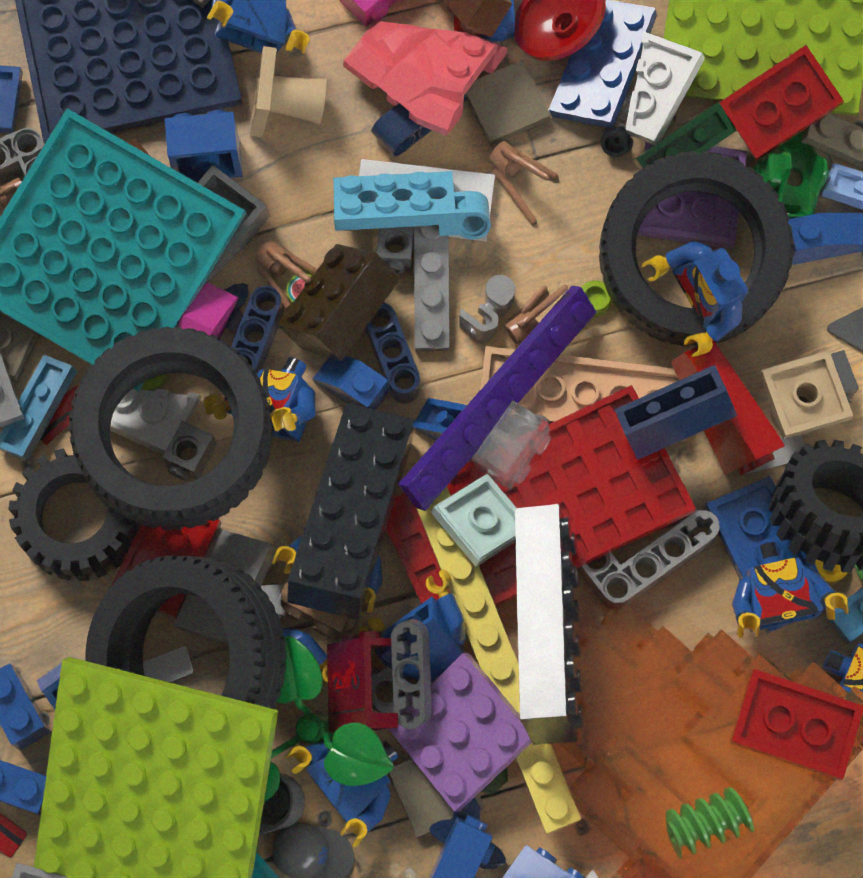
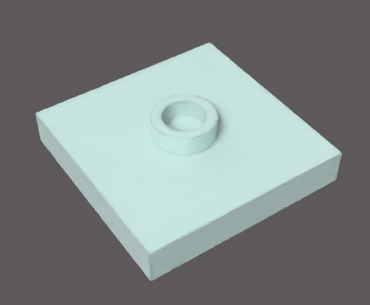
M488 474L440 502L431 511L432 515L475 567L516 542V507Z

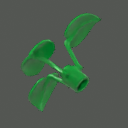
M292 636L284 637L286 643V672L284 673V683L277 702L288 703L294 700L296 707L303 711L304 715L296 723L297 735L273 749L271 759L301 741L312 744L324 740L325 747L330 749L324 760V768L328 775L340 784L347 786L365 785L391 772L394 764L388 757L380 738L365 724L352 722L339 727L333 735V743L331 742L332 733L329 732L328 715L321 711L313 712V708L306 706L301 700L314 699L320 694L323 686V675L320 665L303 643ZM270 761L264 802L276 793L280 783L279 769L272 761Z

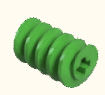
M732 787L724 789L723 798L718 793H711L709 804L703 798L695 800L694 809L688 803L682 804L680 815L674 809L666 811L667 833L671 845L680 859H682V846H686L694 855L697 853L696 841L698 840L709 849L711 848V835H715L723 844L726 842L725 830L727 829L736 838L740 837L741 824H744L751 833L755 829L747 805Z

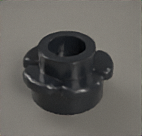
M613 125V128L606 127L604 129L600 142L603 151L607 155L620 157L632 149L633 139L630 138V135L625 130L626 127L622 125L616 127ZM614 138H619L620 142H615Z

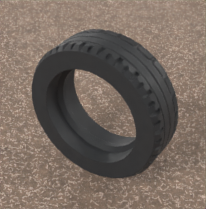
M696 151L677 153L676 156H665L654 161L652 165H647L635 173L633 178L624 184L613 200L603 225L599 244V262L603 282L609 296L613 298V303L623 316L625 315L632 325L640 331L647 332V335L681 346L694 345L698 347L697 342L684 345L685 339L691 335L707 332L693 308L673 304L652 290L642 276L636 257L638 232L648 213L663 200L686 192L712 194L733 205L746 220L754 242L753 265L745 281L748 294L742 302V320L738 326L720 340L715 341V343L724 342L745 332L773 306L783 291L789 277L794 253L792 249L794 240L792 226L788 223L790 219L783 202H779V195L774 191L770 183L763 181V176L755 172L750 166L745 167L743 162L726 156L723 158L718 153L702 151L701 154H698Z
M153 328L118 341L112 348L105 350L94 361L95 364L87 369L86 374L80 380L81 385L76 389L71 404L73 410L69 415L70 442L77 464L89 486L97 497L109 509L112 508L116 514L128 521H136L138 525L153 529L161 527L162 530H182L183 527L190 529L195 528V526L205 525L209 520L215 521L221 516L228 514L230 508H236L248 497V491L256 487L257 482L263 475L262 470L266 468L271 451L272 424L264 387H262L261 380L252 365L248 364V360L238 350L230 348L227 342L220 340L214 335L209 336L206 332L197 331L192 328ZM184 373L202 377L214 384L223 393L233 414V437L224 459L203 477L186 484L157 486L134 477L121 465L111 444V420L120 401L134 387L159 375Z
M158 557L155 560L150 559L140 563L132 570H128L107 590L90 624L86 642L85 661L145 676L143 669V645L145 635L154 615L173 596L181 594L195 595L201 597L211 606L219 617L227 635L230 665L227 682L221 696L271 709L275 708L277 699H279L284 673L286 672L284 632L280 624V618L275 611L272 601L269 600V596L262 590L257 581H254L249 574H245L242 569L228 562L209 557Z

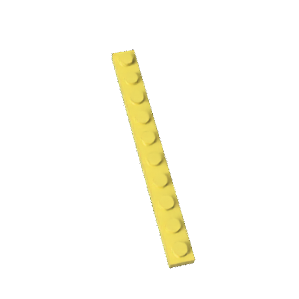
M446 486L426 511L417 509L440 569L446 570L451 576V584L448 589L450 594H454L463 614L466 634L478 665L520 715L519 664L480 567L474 566L431 513L434 506L450 497ZM531 743L516 757V760L547 835L580 822L581 817L551 744L533 745Z

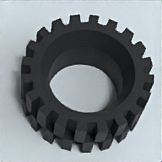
M825 440L816 441L813 448L809 443L802 446L799 453L795 452L791 456L769 503V511L773 512L770 521L772 526H780L776 535L781 542L789 539L791 544L788 549L796 555L801 550L807 554L804 561L811 565H814L816 559L822 561L823 569L833 571L835 565H840L842 572H851L855 564L859 571L863 570V517H849L831 510L821 502L813 487H822L841 492L853 499L863 509V454L860 453L862 447L852 444L851 448L847 449L844 448V441L834 440L831 447H828Z
M64 448L55 450V460L49 462L47 457L43 455L37 459L41 466L38 470L34 472L28 466L22 473L27 480L25 484L15 483L12 491L17 496V501H9L8 510L14 516L13 519H9L10 527L16 534L14 538L19 546L35 564L49 575L55 573L60 579L70 581V576H75L78 581H89L88 574L95 573L100 578L107 575L105 567L113 564L117 569L123 561L120 556L123 552H128L132 539L135 537L140 526L136 521H128L116 514L112 508H108L104 524L96 534L87 540L78 543H62L46 535L43 528L42 515L49 497L65 485L71 483L88 484L77 464L74 454L68 456Z

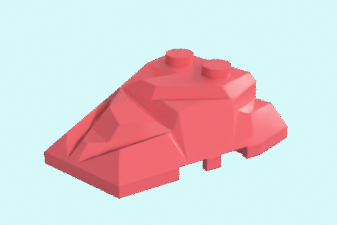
M374 21L343 60V67L371 89L379 87L386 92L387 101L393 106H396L398 103L410 111L409 118L416 124L447 136L462 116L466 92L482 70L491 74L495 71L506 56L507 47L466 32Z

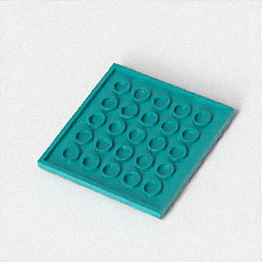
M67 108L0 216V311L84 361L94 365V361L105 350L112 348L115 343L124 340V338L130 335L135 336L138 332L149 331V329L177 327L182 314L195 300L247 213L244 209ZM145 381L133 389L139 392Z

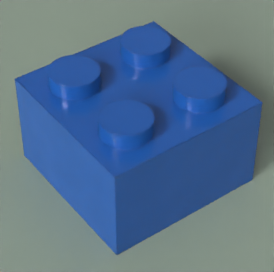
M213 110L202 115L180 113L172 118H165L167 155L172 169L195 182L200 181L212 165L229 178L243 177L240 140L233 111Z

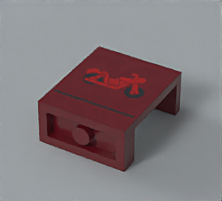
M380 631L359 632V635H342L341 642L327 644L329 732H335L339 727L352 722L365 724L373 731L398 728V713H372L371 650L391 647V638H381Z

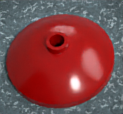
M523 0L515 16V40L522 51L533 59L553 61L565 58L584 47L595 35L605 15L606 0Z

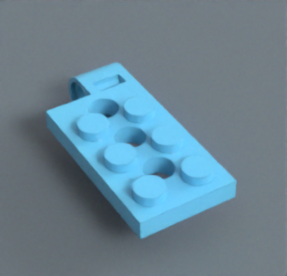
M452 171L414 172L409 174L385 173L373 176L349 175L333 178L335 231L439 225V236L461 235L466 239H479L484 237L491 228L487 197L477 191L454 192Z

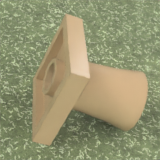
M263 46L256 74L249 136L263 138L269 112L303 119L320 125L325 104L327 79L290 78L274 75L277 48Z
M829 350L766 368L760 372V377L771 405L772 421L780 430L783 440L801 434L804 436L811 431L845 422L853 417Z

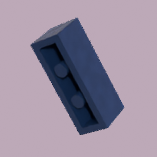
M715 365L615 409L637 460L737 416L727 389Z

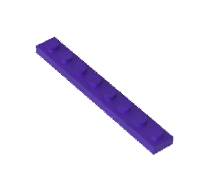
M571 286L400 481L399 486L417 509L423 511L428 509L597 313L582 287Z

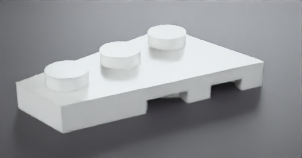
M643 32L641 59H638L635 91L632 92L625 130L630 136L655 145L661 141L705 58L699 51Z
M132 389L116 407L112 416L110 431L164 455L181 421L189 422L201 400L200 394H174L164 389H156L155 391L140 389L137 392Z

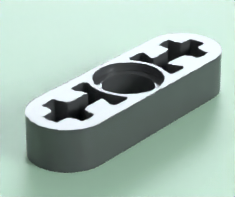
M409 619L396 625L391 634L394 713H398L399 725L406 729H415L425 724L430 719L432 713L430 646L427 627L419 620ZM409 630L412 635L417 636V641L411 643V646L410 640L403 637V634ZM411 651V654L418 653V656L404 658L403 654ZM407 664H412L418 668L420 679L417 684H411L404 678L403 670ZM416 690L420 691V694H417L413 697L412 693L405 695V692H414ZM412 702L413 708L420 711V714L414 717V719L412 713L406 711V707L410 706Z

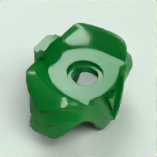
M804 130L757 160V165L753 168L755 172L764 177L763 181L769 182L774 191L777 192L779 195L778 200L783 202L789 219L814 214L819 193L830 171L827 166V160L821 157L814 147L801 142ZM791 170L799 173L802 179L801 185L792 186L787 182Z

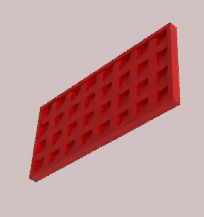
M632 385L466 463L447 485L450 496L488 474L516 508L559 504L563 516L570 518L571 532L576 534L577 554L572 555L573 566L577 568L696 512V507L665 448L637 460L615 412V409L639 399ZM403 493L395 498L386 529L421 604L430 597L435 598L437 601L439 599L438 594L432 593L427 589L426 580L431 575L434 583L442 587L443 580L439 575L441 569L418 511L408 496ZM515 542L479 565L495 607L517 597Z

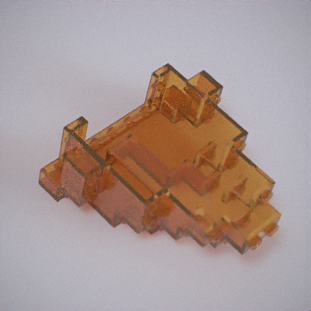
M627 604L620 611L614 607L600 622L603 625L601 628L580 610V622H574L575 634L580 636L581 657H575L577 670L580 669L582 674L583 690L582 692H577L578 705H582L584 728H578V742L559 744L586 768L569 788L573 792L572 798L577 810L630 858L623 863L611 878H752L836 780L729 743L751 671L757 669L863 705V692L856 686L847 692L814 662L806 669L799 665L795 671L787 676L761 652L756 658L751 656L722 629L714 637L708 632L695 646L694 650L691 651L664 626L657 631ZM863 714L848 766L863 749ZM732 787L742 797L748 807L755 828L754 832H749L745 825L741 824L740 837L736 838L727 829L725 830V843L722 844L715 835H711V848L707 849L698 840L696 841L697 853L693 855L686 846H682V859H680L675 853L667 833L666 811L674 809L680 815L682 804L688 803L694 809V802L698 798H703L709 804L711 793H718L723 798L724 789Z

